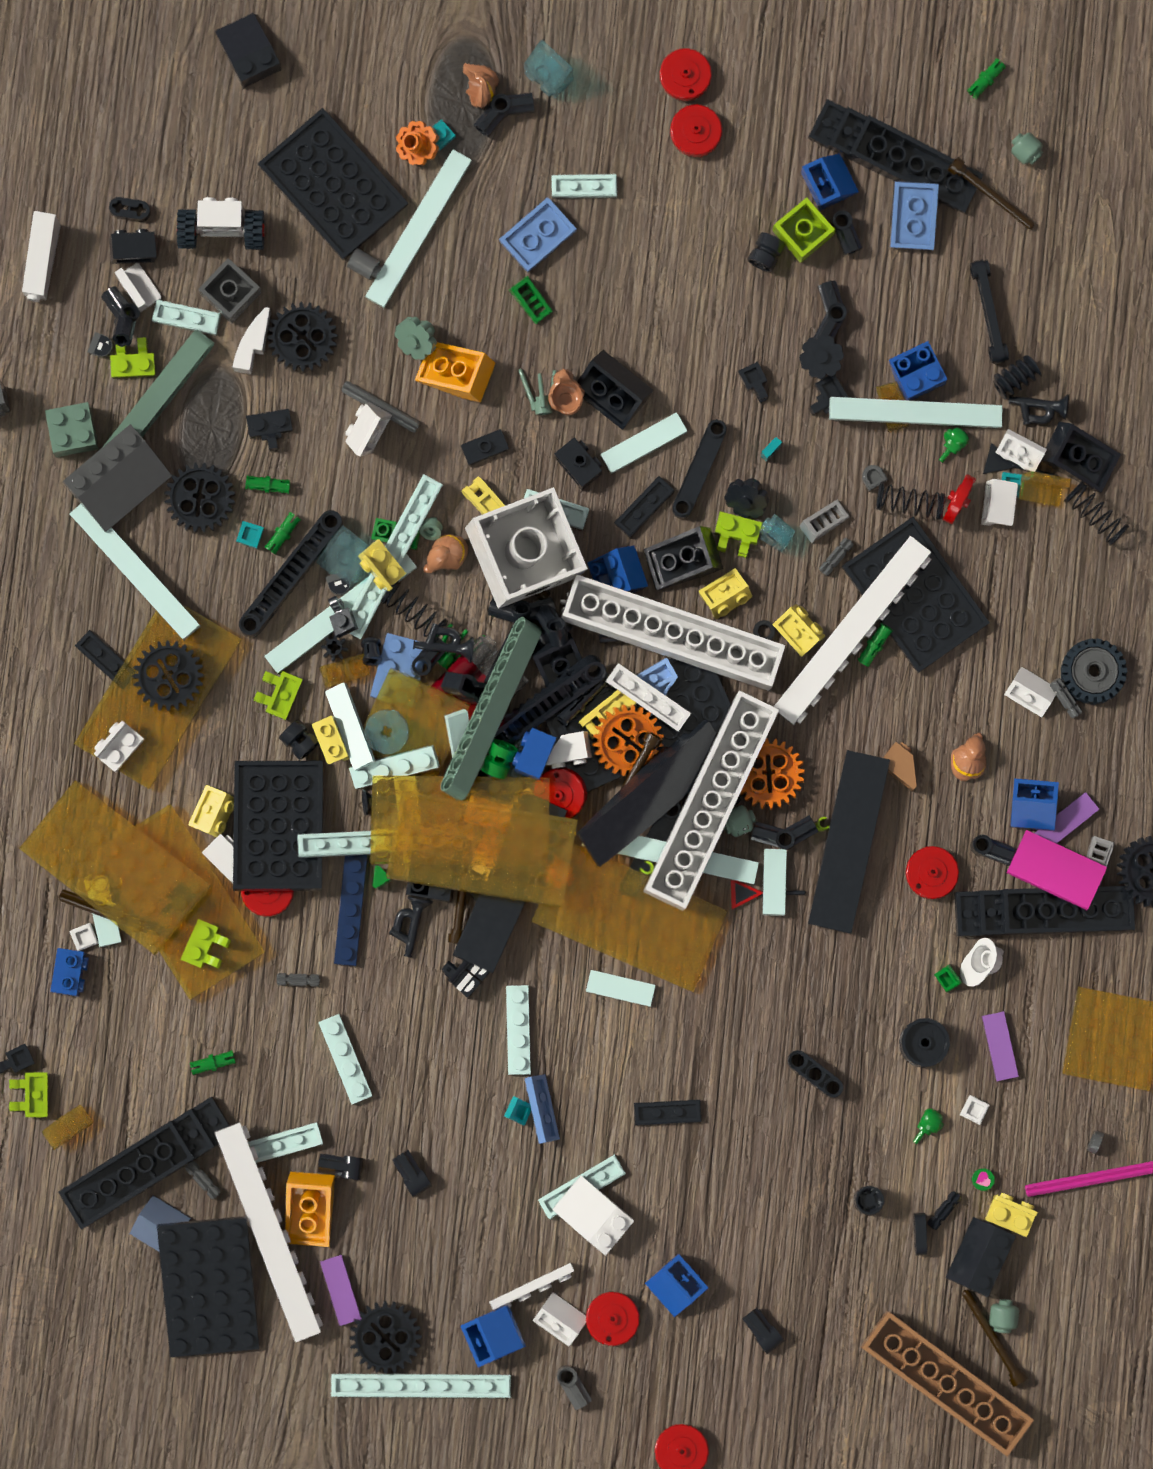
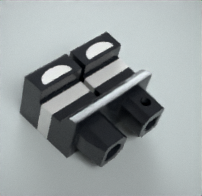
M462 960L463 962L458 968L448 961L441 970L449 978L448 981L466 998H469L481 984L466 970H469L482 982L490 973Z

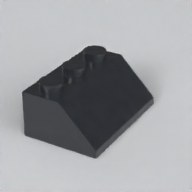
M604 350L590 361L577 381L585 391L583 399L622 430L638 413L654 391Z
M973 1217L945 1278L982 1296L989 1297L1016 1236Z

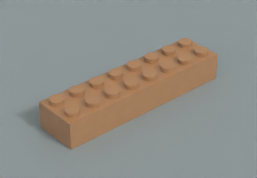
M888 1311L884 1313L860 1346L1007 1457L1034 1421Z

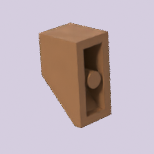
M895 742L883 757L890 759L888 773L910 791H913L917 784L914 758L910 753L911 749L902 742L900 744Z

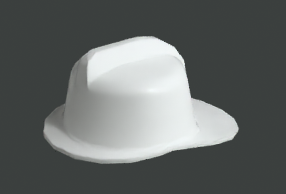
M989 938L978 940L961 964L960 977L963 983L974 987L983 982L989 974L996 973L1001 968L1004 951L996 947Z

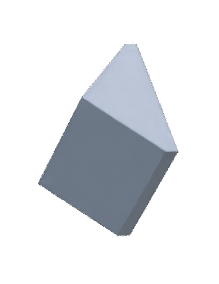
M153 1195L138 1215L129 1234L159 1252L157 1224L187 1222L191 1218Z

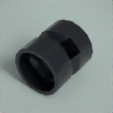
M761 232L755 243L757 248L751 251L747 261L756 268L771 273L777 263L776 257L781 256L786 244L771 234Z
M300 719L289 725L279 736V739L286 747H292L291 752L299 760L304 759L319 744L317 737L312 732H307V727ZM303 738L304 741L299 744L298 741Z
M863 1186L854 1194L853 1203L856 1210L860 1213L873 1215L883 1208L884 1196L877 1187Z

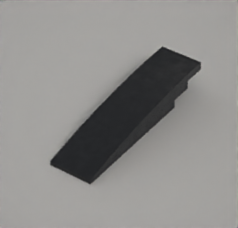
M829 99L825 101L807 137L817 144L892 181L939 184L938 202L963 213L966 212L977 189L961 175H953L947 170L955 159L870 115L865 116L850 107L845 108ZM969 166L966 167V169H968L976 177H978L980 180L982 179L984 174L970 168Z
M703 720L690 734L683 733L670 747L664 746L576 833L598 867H601L629 845L691 791L717 736L709 721Z
M850 750L846 751L808 924L852 933L890 759Z
M529 793L526 794L467 921L453 956L492 974L494 973L546 862L567 810Z
M1126 886L1098 887L1088 910H1085L1040 888L954 892L956 937L1135 930L1134 898L1128 899L1130 892L1122 891Z
M213 1096L66 1186L58 1193L82 1230L218 1146L219 1142L215 1132L229 1127L230 1124Z

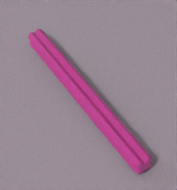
M1153 1161L1029 1184L1025 1186V1192L1030 1197L1152 1174Z

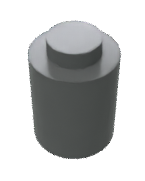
M358 248L354 251L347 264L349 269L368 280H371L372 277L376 278L382 269L379 266V260Z

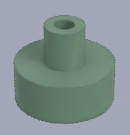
M427 518L420 527V534L425 539L436 540L440 538L443 526L437 518Z

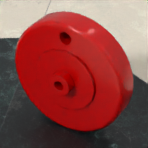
M682 48L675 50L661 64V85L664 91L676 100L691 101L699 98L707 91L711 82L712 71L708 60L703 54L694 49Z
M694 104L682 108L676 113L671 122L670 136L672 143L678 151L690 157H703L710 154L717 148L722 137V124L718 115L704 105Z
M966 474L956 492L953 490L950 492L947 499L951 500L943 517V521L953 524L961 509L969 506L971 499L968 496L976 481L975 477Z
M566 767L550 769L541 775L540 780L536 782L534 796L567 810L564 820H568L579 814L584 808L587 801V787L577 772Z
M937 846L924 847L910 857L906 865V881L916 895L930 900L939 899L948 895L956 886L959 878V867L954 856L947 850Z
M241 891V897L246 907L254 914L263 917H272L284 912L291 904L294 896V891Z
M606 1292L597 1296L590 1303L586 1313L588 1331L595 1340L607 1346H618L628 1342L637 1332L640 1321L635 1303L628 1296L619 1292Z
M672 1425L666 1428L656 1441L655 1458L661 1469H703L708 1460L709 1448L704 1435L691 1425Z

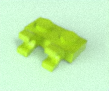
M146 337L137 338L138 354H126V346L120 347L116 345L117 355H110L112 378L156 376L155 354L148 353V340Z
M720 511L714 534L720 535L717 546L718 551L725 553L728 539L732 538L741 541L738 556L746 558L750 543L757 544L762 522Z
M265 671L262 681L275 685V690L272 697L257 691L254 701L266 705V713L286 720L303 679L282 671L280 677Z
M198 919L180 960L201 969L204 963L219 969L222 960L209 955V951L213 942L228 948L231 940L217 934L219 927Z
M48 1072L25 1073V1079H9V1089H25V1102H9V1111H25L26 1118L48 1117Z

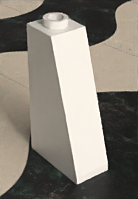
M38 211L33 213L22 293L30 301L40 302V299L46 300L61 226L55 214Z

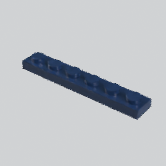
M368 854L346 855L344 859L334 964L357 965Z

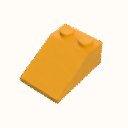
M437 342L435 351L422 360L415 381L457 397L481 403L496 363L483 352Z
M290 1171L286 1186L285 1230L291 1242L287 1244L329 1247L335 1175Z

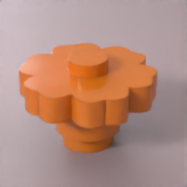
M411 121L408 128L402 127L396 136V140L400 143L396 147V151L401 159L408 160L411 165H425L427 159H434L439 151V146L436 144L439 136L435 128L427 126L425 122Z

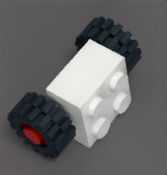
M210 197L203 198V201H198V212L196 209H178V249H196L197 234L200 233L201 236L245 237L246 250H263L265 238L264 211H244L242 201H238L236 198L216 201V198Z

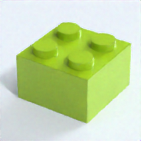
M806 197L776 222L772 231L786 244L785 246L796 259L802 263L834 236L835 229Z

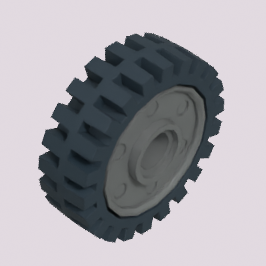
M1098 638L1083 640L1074 645L1066 653L1060 670L1061 679L1065 684L1064 688L1067 687L1077 701L1079 700L1090 705L1101 704L1114 698L1122 689L1127 674L1126 661L1121 651L1119 652L1117 647L1111 645L1110 642ZM1094 666L1098 668L1099 675L1097 677L1091 676L1088 672L1089 667Z

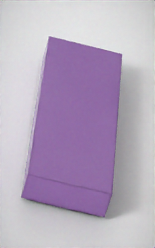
M1085 792L1056 815L1055 831L1038 830L1034 834L1057 844L1097 812L1099 808Z
M1004 1012L982 1016L996 1081L1019 1077Z
M342 1255L320 1261L339 1325L342 1326L354 1322V1318L360 1320L361 1316Z

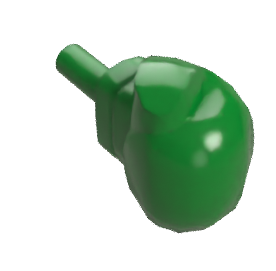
M960 428L948 429L944 434L946 443L943 445L947 450L938 460L943 463L951 452L954 455L960 452L969 442L967 433Z
M928 1108L924 1111V1115L917 1126L920 1132L913 1140L914 1143L918 1144L925 1133L930 1136L932 1132L937 1133L943 1128V1116L940 1112L933 1108Z

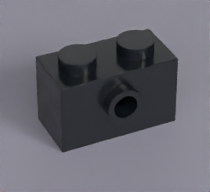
M139 229L135 233H127V230H117L110 235L111 264L155 262L157 258L155 232H149L148 229Z
M574 437L554 453V458L578 487L583 490L602 475V464L595 456L591 458L587 453L589 449L582 440L577 441Z

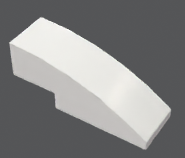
M265 307L245 332L235 355L232 367L234 372L251 374L255 353L264 355L271 316L270 308Z

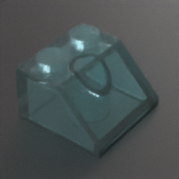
M543 40L537 44L524 63L525 75L533 82L536 80L541 85L540 89L547 96L552 95L556 98L573 81V68Z
M343 525L329 541L316 563L331 575L336 574L350 585L349 589L351 590L365 573L359 564L361 560L358 555L367 549L369 545Z

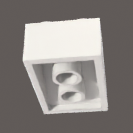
M370 402L359 407L356 413L358 418L355 424L351 423L345 433L348 436L345 442L360 457L373 452L392 417V414Z
M581 1175L552 1209L605 1256L634 1222L632 1217Z

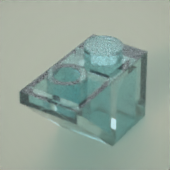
M775 514L771 519L769 517L766 518L760 530L762 533L761 540L782 553L795 534V531Z

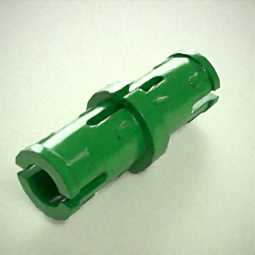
M996 58L984 72L982 71L979 74V78L967 89L969 95L974 94V99H978L988 86H992L994 84L993 80L1006 68L1003 62L999 64V59Z
M246 476L245 489L265 491V493L280 492L289 494L290 480L271 478V476Z
M289 512L281 526L276 527L275 534L264 546L267 550H270L275 544L271 550L274 555L277 554L285 540L290 539L291 532L301 521L300 518L295 517L292 523H290L295 516L291 512Z
M881 623L873 637L868 639V644L860 657H858V661L869 667L878 652L883 650L885 641L893 632L892 628Z
M233 1050L215 1056L210 1054L208 1058L189 1062L190 1068L200 1066V1068L191 1070L193 1076L209 1070L214 1072L217 1071V1068L236 1064L235 1058L226 1060V1058L234 1056Z

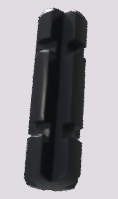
M952 1191L948 1195V1199L944 1200L936 1210L935 1216H932L927 1222L928 1226L933 1230H937L941 1226V1221L948 1217L955 1208L954 1205H957L962 1199L957 1192Z

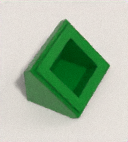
M376 865L373 888L379 889L392 881V879L380 866Z
M951 964L934 974L946 993L962 983V980Z

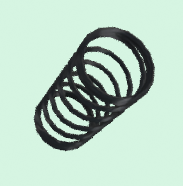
M1082 481L1064 499L1065 504H1067L1078 492L1082 490V492L1072 505V510H1074L1081 506L1083 503H1085L1088 499H1090L1088 504L1081 512L1080 518L1087 516L1094 509L1100 506L1091 518L1089 526L1094 525L1109 513V515L1106 517L1104 522L1099 527L1097 534L1103 533L1105 530H1107L1109 527H1111L1114 523L1117 522V524L1114 526V528L1106 538V542H1108V544H1110L1111 546L1129 528V525L1125 524L1116 533V535L1110 539L1109 537L1114 532L1116 527L1119 525L1121 518L1116 519L1114 522H1112L1110 525H1108L1106 528L1100 531L1103 525L1110 517V515L1112 514L1113 509L1107 511L1104 515H1102L1096 521L1091 523L1097 515V513L1102 508V506L1104 505V501L1100 502L1094 508H1092L1090 511L1083 515L1089 504L1096 496V493H1093L1080 504H1078L1076 507H1074L1087 488V485H1085V483H1083Z
M880 483L876 510L881 511L883 509L891 487V512L893 513L900 492L903 489V514H906L914 491V515L916 517L926 492V518H929L934 500L938 494L936 519L941 520L945 493H935L928 512L929 496L927 490L923 492L917 508V492L913 488L905 507V488L902 486L898 491L893 506L894 493L892 484L888 486L883 499L885 484Z
M397 581L395 584L391 585L393 589L385 592L381 599V603L385 604L387 602L386 606L387 608L394 606L398 601H400L396 609V615L402 614L409 608L405 617V622H410L416 616H418L414 625L415 630L421 628L428 622L423 633V636L427 637L428 634L425 635V633L431 621L437 614V611H435L423 624L416 628V625L428 604H425L424 607L417 614H415L411 619L407 620V617L411 609L413 608L414 604L419 598V596H417L404 610L398 613V609L402 601L409 592V589H407L399 599H397L393 604L388 606L391 597L394 595V593L400 586V582ZM445 618L438 625L446 627L448 620Z

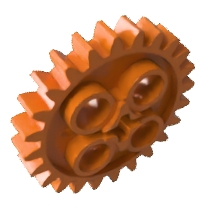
M621 705V711L617 707H613L614 714L606 711L607 719L599 718L602 725L594 726L599 731L598 734H592V737L597 738V742L592 743V746L599 748L594 754L602 755L598 762L603 763L606 761L605 769L613 766L612 773L614 774L620 769L622 776H625L627 770L630 773L640 752L632 745L625 744L626 741L612 731L614 727L624 736L630 737V741L641 749L644 747L638 741L641 733L649 731L660 738L664 737L661 734H657L661 726H654L657 718L649 719L651 712L647 711L643 714L642 707L635 711V705H630L629 710H627L626 705ZM624 719H629L631 726L628 730L623 731L621 723ZM615 736L617 738V745L614 748H609L608 739ZM657 747L651 751L644 766L653 758L654 754L656 755L659 752L656 750ZM628 750H632L634 758L632 761L627 762L625 760V753Z
M766 738L765 744L762 745L756 760L763 761V766L758 769L752 767L740 792V795L747 794L745 796L746 802L753 799V807L759 802L761 809H764L766 804H769L770 810L773 809V804H777L781 808L782 801L790 804L789 796L797 798L794 790H802L798 783H804V779L799 777V775L805 774V770L798 768L803 765V761H796L799 758V753L792 755V746L785 749V741L779 746L777 739L773 741V744H769V740ZM767 755L770 756L771 772L773 773L771 775L772 793L768 792V780L765 775L767 774ZM777 758H782L786 761L782 767H776L773 762ZM777 780H785L787 782L786 787L778 789L775 786ZM756 781H762L765 786L762 790H755L753 784Z

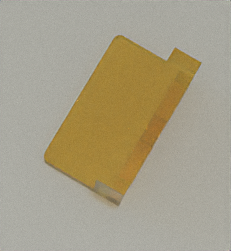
M1034 471L1023 473L1021 476L1019 499L1058 507L1060 506L1062 490L1070 488L1071 479Z

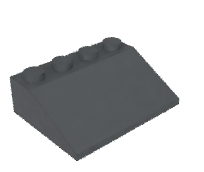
M130 424L63 480L62 483L106 532L172 475Z

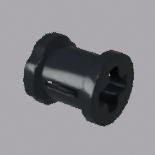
M369 637L361 641V647L364 648V657L362 659L364 665L376 666L381 663L382 657L379 654L380 639Z

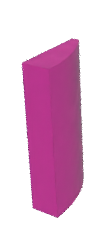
M1026 830L1007 870V874L1088 910L1107 867Z

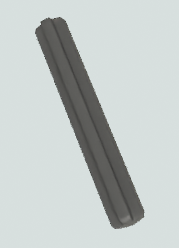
M349 381L344 383L342 392L364 405L370 402L392 414L390 420L413 433L418 430L420 426L419 421Z

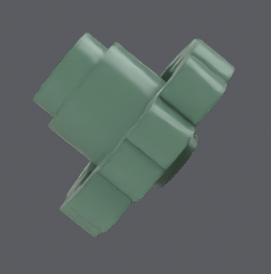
M407 317L396 326L395 337L399 340L398 347L402 349L404 354H411L415 360H423L436 349L437 341L433 337L435 330L429 321H420L417 317Z

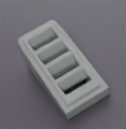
M837 499L803 520L800 528L809 541L813 543L849 519L850 516ZM831 509H834L836 511V513L840 517L839 519L835 517ZM824 514H827V516L829 517V519L832 521L831 524H830L829 521L826 519V517L824 516ZM817 519H819V520L821 521V523L823 524L824 528H822V527L820 526V524L818 523Z
M1093 836L1086 858L1107 867L1115 843ZM1095 845L1107 848L1106 852L1096 849ZM1095 853L1104 856V859L1100 860L1092 857V854Z

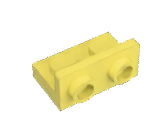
M379 539L358 555L361 560L360 566L365 572H371L375 577L373 582L380 590L384 588V590L390 591L393 589L391 585L407 574Z
M736 568L698 591L715 619L726 616L731 610L745 604L752 598L749 586Z
M795 604L772 625L802 657L822 640L825 635L823 634L822 627L808 617L809 614L806 609Z
M329 716L312 724L328 764L350 759L334 716Z
M206 785L188 825L217 838L224 832L229 816L234 810V797Z
M1001 1193L1000 1196L994 1195L985 1220L1027 1237L1033 1220L1038 1212L1033 1210L1035 1206L1023 1201L1019 1205L1012 1202L1013 1197Z

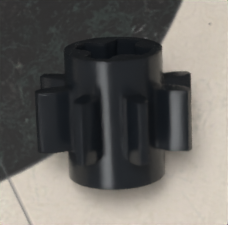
M335 635L334 639L331 640L326 637L327 644L321 646V649L327 651L323 657L327 658L330 656L332 663L338 657L344 660L342 653L348 652V648L342 647L346 642L345 639L339 641ZM333 644H337L338 648H340V650H336L335 654L329 649V647H333Z

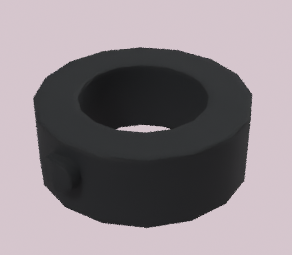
M767 620L756 623L753 628V634L761 637L758 634V628L764 625L769 627L770 635L762 638L772 640L775 635V627Z

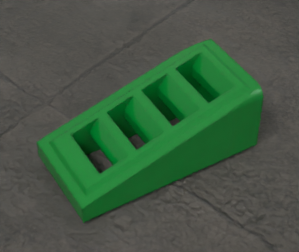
M528 276L508 289L535 324L553 312ZM526 285L528 289L520 294L518 290ZM532 292L533 296L525 301L523 298ZM537 299L539 303L530 309L528 305ZM543 306L544 310L535 316L533 312Z

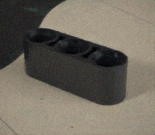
M796 1050L788 1055L787 1064L789 1068L829 1098H835L842 1093V1082L806 1053ZM795 1054L803 1058V1064L800 1067L794 1066L791 1062V1058ZM812 1068H817L821 1072V1077L817 1081L809 1077V1071ZM829 1082L837 1083L839 1089L836 1094H830L827 1091V1084Z

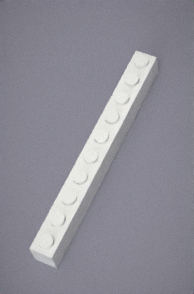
M910 536L775 704L774 707L779 709L778 713L793 725L796 722L802 723L808 715L805 712L810 705L814 707L822 697L819 695L824 688L827 690L836 680L833 678L836 672H842L849 664L847 661L848 657L851 654L856 655L863 646L860 642L865 636L869 638L877 629L874 626L879 619L883 621L890 612L888 607L892 602L898 603L904 595L902 592L906 585L910 587L917 579L916 572L920 567L924 570L932 560L929 557L931 551Z
M239 1122L216 1131L217 1140L295 1342L321 1333L319 1327L323 1326L319 1314L314 1315L311 1306L315 1305L311 1293L306 1294L303 1285L307 1283L303 1272L298 1273L295 1264L299 1263L295 1252H290L287 1243L291 1242L287 1231H282L279 1222L283 1220L279 1210H274L271 1201H274L271 1189H265L263 1184L266 1176L262 1167L257 1168L255 1163L258 1156L254 1146L249 1147L247 1139L251 1137L246 1125L241 1126Z

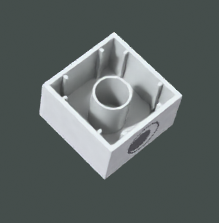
M554 487L477 516L465 527L498 609L574 580L576 574L582 575L587 570Z

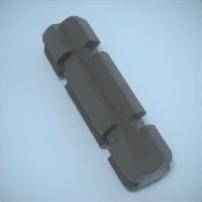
M844 538L840 542V546H837L826 559L827 562L820 566L819 570L825 576H829L833 571V567H836L847 554L846 551L849 552L853 547L852 541L848 538Z
M1057 678L1050 683V687L1054 692H1057L1056 696L1064 708H1068L1067 712L1070 717L1075 718L1079 716L1082 710L1078 704L1075 705L1076 701L1067 687L1064 688L1065 684L1062 679Z
M278 973L276 983L277 985H310L318 987L320 985V975L310 974L308 976V974L289 973L287 975L286 973Z
M190 1162L185 1167L186 1171L194 1176L193 1179L204 1191H207V1195L211 1199H216L221 1194L219 1188L213 1185L212 1180L203 1170L199 1169L200 1167L196 1162Z

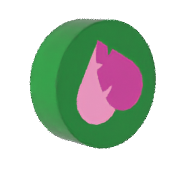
M978 1169L972 1175V1184L977 1190H989L994 1184V1175L988 1169Z

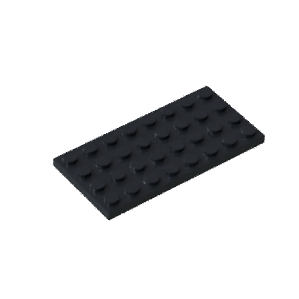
M673 658L669 659L678 678L670 687L666 696L691 714L679 732L655 715L649 717V719L657 718L654 726H661L657 734L664 736L661 742L664 745L656 750L660 751L664 746L670 747L683 733L690 734L703 720L709 721L716 734H718L731 704L717 673ZM611 685L603 688L587 704L585 711L579 713L567 726L557 718V715L568 705L545 720L551 735L556 737L555 744L562 735L582 731L588 732L589 735L590 732L586 727H582L579 721L616 692L617 689ZM636 704L635 711H637V709L642 706ZM597 717L592 720L596 726L601 723ZM624 719L621 723L623 731L628 730L631 726L629 719ZM615 727L612 729L614 733L626 741L625 744L632 745L641 753L642 749L630 741V737L624 736ZM645 732L641 733L638 737L640 744L644 743ZM590 735L589 741L592 758L586 759L587 763L574 765L573 761L565 763L566 768L574 770L582 777L586 784L587 792L623 777L620 774V769L614 774L612 773L613 766L605 769L606 761L603 763L598 762L602 755H595L594 752L599 748L592 746V743L597 742V738L592 739ZM612 736L608 739L609 748H614L617 745V738ZM628 750L625 753V760L627 762L632 761L634 758L632 750Z

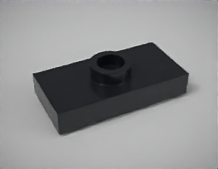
M501 429L461 444L469 466L509 450Z

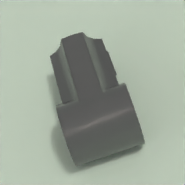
M570 1365L561 1366L557 1371L556 1377L574 1409L578 1410L590 1403L592 1399L575 1369ZM569 1370L573 1373L571 1381L564 1382L561 1380L563 1371Z

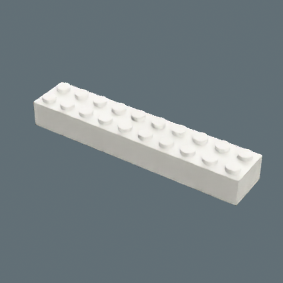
M577 574L561 617L567 623L767 691L773 686L785 648L783 644Z
M739 691L736 694L646 884L644 893L679 910L684 911L779 709L744 692Z

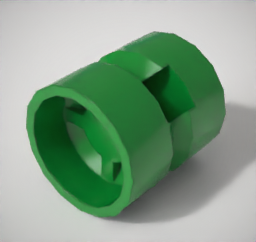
M493 739L488 750L489 755L485 756L480 769L493 777L506 779L511 769L509 763L513 762L518 749L506 741Z

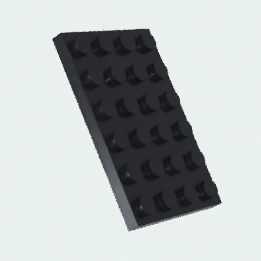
M324 108L320 109L257 163L260 169L343 261L408 206V202Z
M911 517L845 563L841 568L863 596L910 536L931 551L929 557L932 560L924 570L920 567L916 572L918 577L910 587L908 585L904 587L902 598L897 604L892 602L888 607L890 612L883 621L879 619L881 623L892 628L893 632L890 636L915 671L920 673L990 622L915 518Z
M235 761L233 891H322V857L299 858L297 836L299 834L323 833V761Z
M247 1216L157 1224L170 1357L259 1349Z

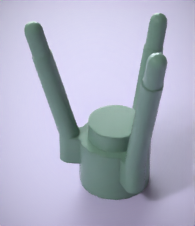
M519 369L522 383L531 404V411H535V415L553 413L549 405L548 396L544 394L542 374H538L540 396L535 397V401L522 369ZM553 370L551 386L553 385V377L557 372L556 370Z

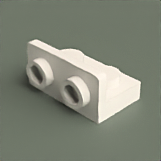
M1008 429L995 453L1034 473L1047 449Z
M123 720L120 723L116 722L110 728V735L106 740L101 739L94 748L96 750L94 755L115 773L145 740Z

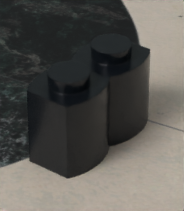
M446 672L441 684V688L446 693L456 695L464 703L476 705L486 686V683L478 682L469 674Z

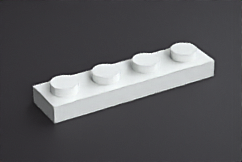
M619 663L605 681L678 732L691 714Z
M571 1263L490 1301L493 1310L507 1305L511 1307L510 1302L517 1298L521 1302L531 1297L530 1292L536 1289L542 1292L552 1287L550 1283L557 1279L561 1283L571 1278L570 1273L574 1271Z

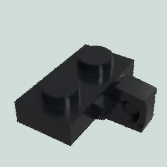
M836 375L833 377L828 376L815 383V387L820 395L816 397L818 402L812 404L809 410L812 416L822 411L826 415L829 413L830 397L848 398Z
M289 409L246 416L250 439L262 437V441H268L270 451L278 450L277 438H282L281 433L293 431Z

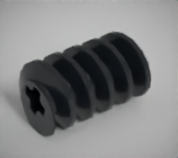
M1025 355L1023 361L1019 359L1016 361V366L1010 364L1008 370H1001V375L996 373L993 383L1001 397L1006 400L1007 391L1013 396L1014 387L1021 391L1020 383L1029 386L1028 378L1035 382V374L1037 373L1040 376L1042 374L1035 361L1030 356Z

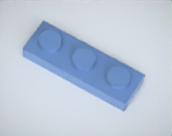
M546 1075L525 1078L539 1144L559 1140Z

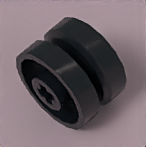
M930 1018L917 1019L908 1024L901 1032L899 1039V1049L903 1058L911 1065L919 1068L931 1067L941 1062L948 1054L950 1047L949 1034L945 1027L938 1021ZM924 1038L928 1040L927 1043L929 1045L927 1047L921 1045V1040Z

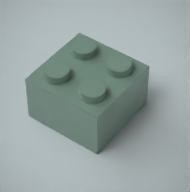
M88 402L45 410L52 451L55 457L99 449L92 410Z

